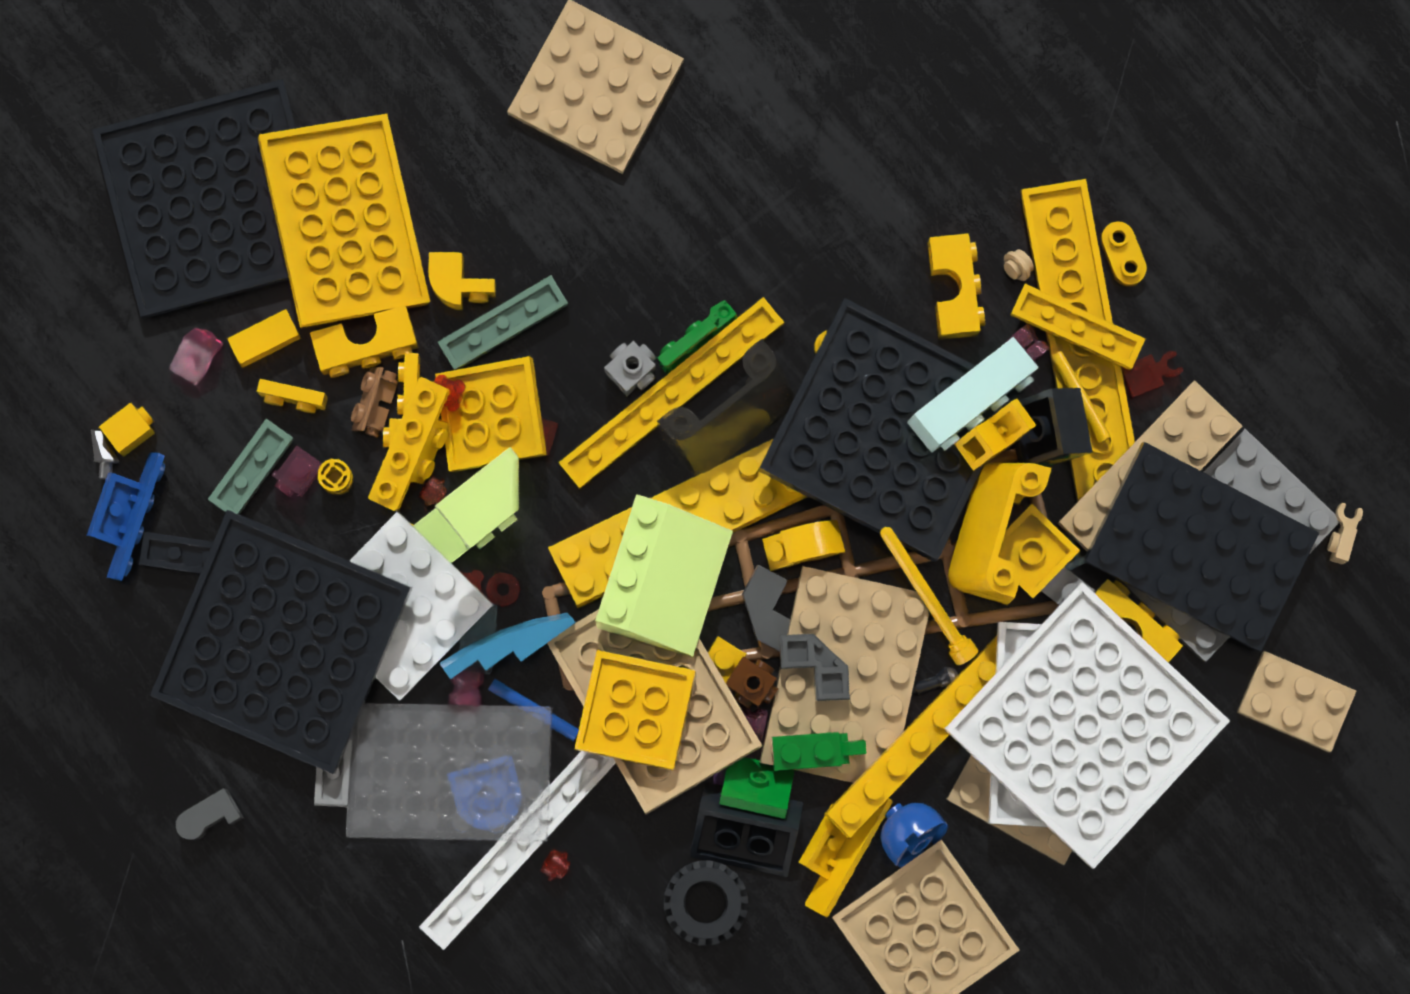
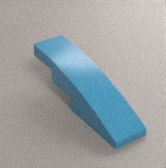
M568 613L532 619L499 630L471 643L439 664L449 678L452 679L477 660L485 670L512 651L522 661L576 622Z

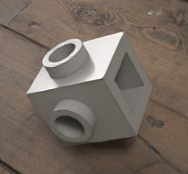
M633 341L628 346L625 343L621 344L610 355L613 360L604 367L608 377L628 396L637 387L643 390L655 379L653 373L656 371V364L653 361L656 357L646 345L642 344L639 347ZM630 364H636L638 366L636 369L633 370L628 368Z

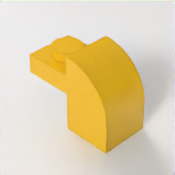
M429 252V280L435 295L443 304L456 310H463V297L469 298V302L486 303L489 301V298H496L495 279H464V257L462 253Z
M1015 399L991 418L973 428L954 444L974 471L1020 440L1036 424L1019 400Z
M837 520L820 521L793 527L762 539L770 571L780 570L802 562L821 560L845 552Z

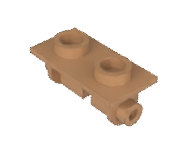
M374 367L370 369V372L365 373L361 382L362 398L360 403L355 405L351 415V421L354 422L352 431H364L366 427L365 434L373 437H378L379 432H383L389 410L378 406L379 401L392 403L398 384L396 373L385 370L382 375L383 367Z

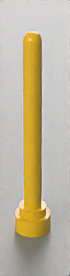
M890 527L882 528L880 535L950 642L948 645L950 648L949 655L956 665L968 662L977 655V647L970 638L967 639L965 635H960L894 531Z

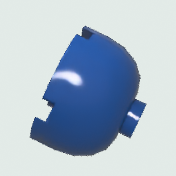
M910 803L905 806L897 804L886 813L887 821L882 827L880 838L882 847L889 859L896 866L898 865L899 868H902L923 853V849L930 842L934 845L940 841L946 834L948 825L936 810L924 803Z

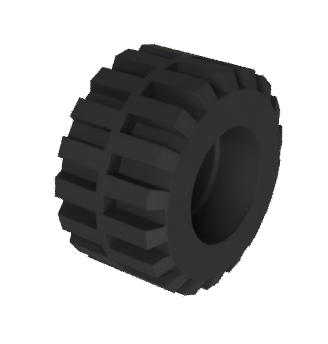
M706 860L684 866L671 878L666 888L664 911L668 923L681 938L697 945L719 944L732 937L740 929L746 918L748 907L746 888L738 875L722 863ZM700 883L716 885L722 890L726 899L724 913L712 923L695 921L686 909L687 894L694 886Z

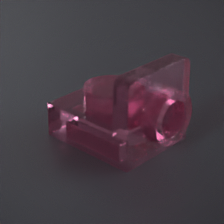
M296 446L280 469L273 472L272 476L277 480L275 487L290 498L293 493L302 498L318 476V470L322 463Z

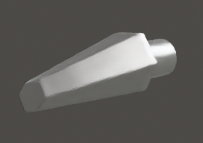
M91 430L94 462L100 463L99 479H106L108 473L113 472V464L119 463V460L105 434L102 431Z

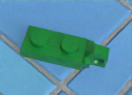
M725 300L711 307L709 317L702 322L700 320L694 322L686 330L684 337L677 342L671 341L662 348L660 356L657 357L660 368L668 375L738 318L736 312Z
M825 732L771 737L774 771L842 766V764L850 763L849 755L867 754L866 740L848 741L847 733Z

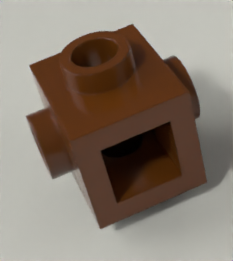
M742 657L726 682L728 688L736 692L735 700L748 709L753 704L760 707L763 702L769 705L779 689L774 685L777 681V678L772 675L775 671L774 668L760 659L754 664L745 657ZM751 679H758L760 681V686L757 689L753 690L748 687V682Z

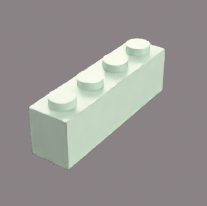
M1012 337L917 411L907 423L931 453L939 447H942L945 451L960 439L957 435L958 432L965 427L971 431L985 420L981 414L991 408L995 412L1010 400L1006 396L1009 392L1016 389L1019 393L1034 381L1031 375L1039 367L1017 340Z

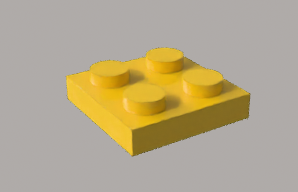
M1031 504L1006 530L998 558L1015 564L1020 573L1019 586L1034 598L1080 550Z

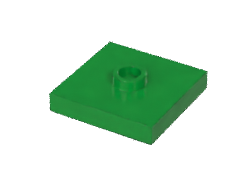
M744 757L727 767L719 804L785 819L795 770L774 771L773 765L760 763V760Z

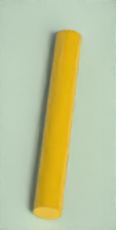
M1060 351L1051 356L1050 358L1068 388H1081L1087 423L1098 442L1102 443L1111 437L1063 352Z

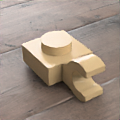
M1345 503L1339 504L1335 514L1341 528L1338 529V533H1332L1327 549L1332 552L1330 561L1339 564L1349 561L1357 533V524L1363 516V509L1357 508L1352 519L1347 518L1344 514Z

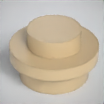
M1017 249L1015 252L1010 251L1004 255V269L1012 279L1025 281L1030 277V272L1034 270V265L1024 251Z

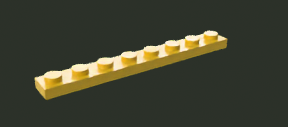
M763 297L559 462V465L577 487L581 489L783 326L784 321Z
M997 635L824 813L847 838H850L950 735L944 728L995 675Z

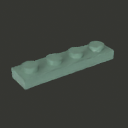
M550 275L438 341V344L452 368L459 370L568 306V302Z

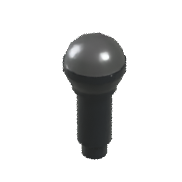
M945 667L936 676L914 683L912 696L922 695L940 688L941 690L945 689L959 674L955 669Z

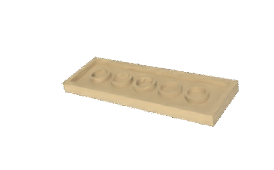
M1194 380L1071 508L1058 524L1088 551L1142 442H1146L1201 470L1237 433L1242 425Z

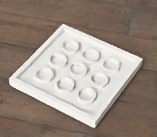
M396 512L350 560L413 587L376 675V678L399 701L494 605L399 512Z

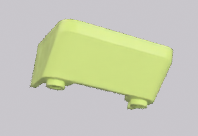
M509 447L436 504L434 510L413 526L450 563L454 562L475 544L481 549L495 538L492 533L495 528L498 527L502 532L517 520L514 515L519 510V457Z

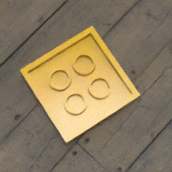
M527 356L435 374L436 383L449 389L448 397L441 411V419L449 423L446 430L448 436L445 448L448 470L450 472L485 467L509 447L517 454L519 460L547 455L532 357Z
M597 650L575 749L675 771L696 671Z

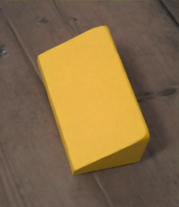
M287 309L227 339L240 366L244 368L301 339Z

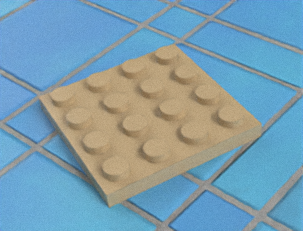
M568 0L507 113L623 174L679 72L684 58L588 8Z
M942 840L932 845L832 917L885 994H959L1019 951V948Z

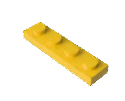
M1024 284L1010 314L1021 321L1128 370L1133 368L1145 341V338L1027 284Z

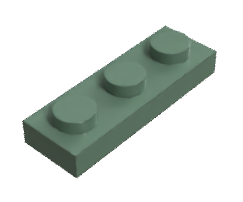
M266 419L208 500L225 512L231 510L241 514L294 441V438Z

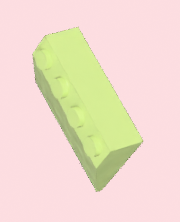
M636 494L595 620L597 628L693 657L733 531L670 504Z

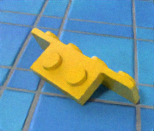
M423 377L418 379L368 496L371 501L393 511H398L410 483L424 484L425 479L431 476L435 466L433 460L438 449L442 448L448 436L446 430L449 423L438 419L449 394L448 388Z
M890 798L850 838H847L824 816L799 860L800 864L820 875L805 902V906L825 917L829 916L892 805L893 801Z

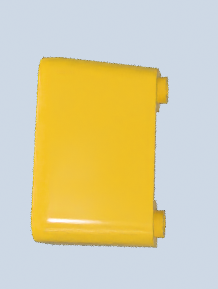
M987 463L983 465L971 490L948 570V579L953 588L1006 605L1015 598L1020 582L1019 570L1014 563L998 558L1013 504L1019 505L1024 497H1035L1044 491L1052 468L1033 463Z

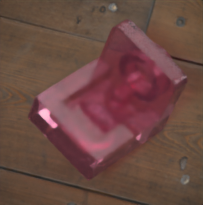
M194 328L183 337L169 369L198 385L202 382L214 355L221 350L223 342L216 339L215 335L208 330Z

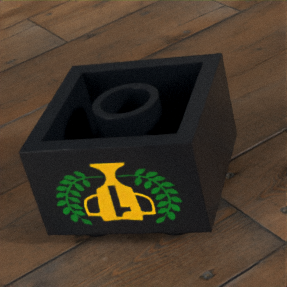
M1053 388L1019 400L1036 426L1014 443L1018 463H1033L1052 467L1093 453L1081 388Z

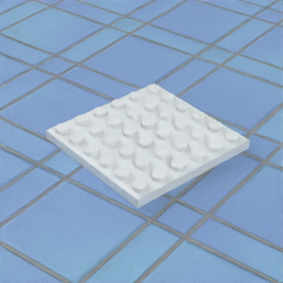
M1081 582L944 730L1090 868L1094 869L1230 720L1093 591Z

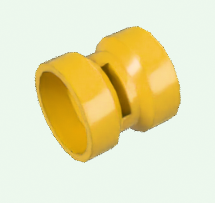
M330 459L320 466L318 480L327 493L342 495L351 489L353 474L345 462L339 459Z

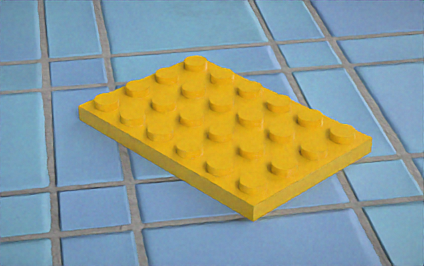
M381 114L259 134L258 143L300 328L374 315L406 305L407 309L428 305L430 298L388 115Z

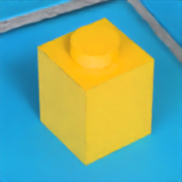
M129 403L99 426L111 444L123 457L155 434L150 427L154 423L152 417L143 406L137 410L132 403Z

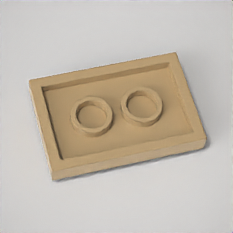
M1263 651L1237 713L1324 751L1331 752L1356 690Z

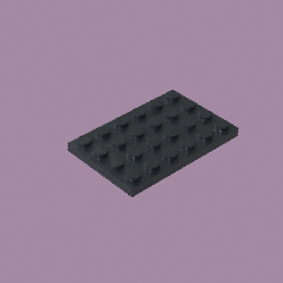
M1142 442L1083 562L1261 652L1319 532L1146 442Z

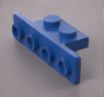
M153 452L148 454L139 482L114 473H108L87 533V536L117 546L107 578L122 581L123 577L127 576L131 570L133 558L130 556L133 547L142 538L144 527L141 524L144 515L153 506L154 495L152 492L155 483L161 480L165 471V463H163L165 455Z

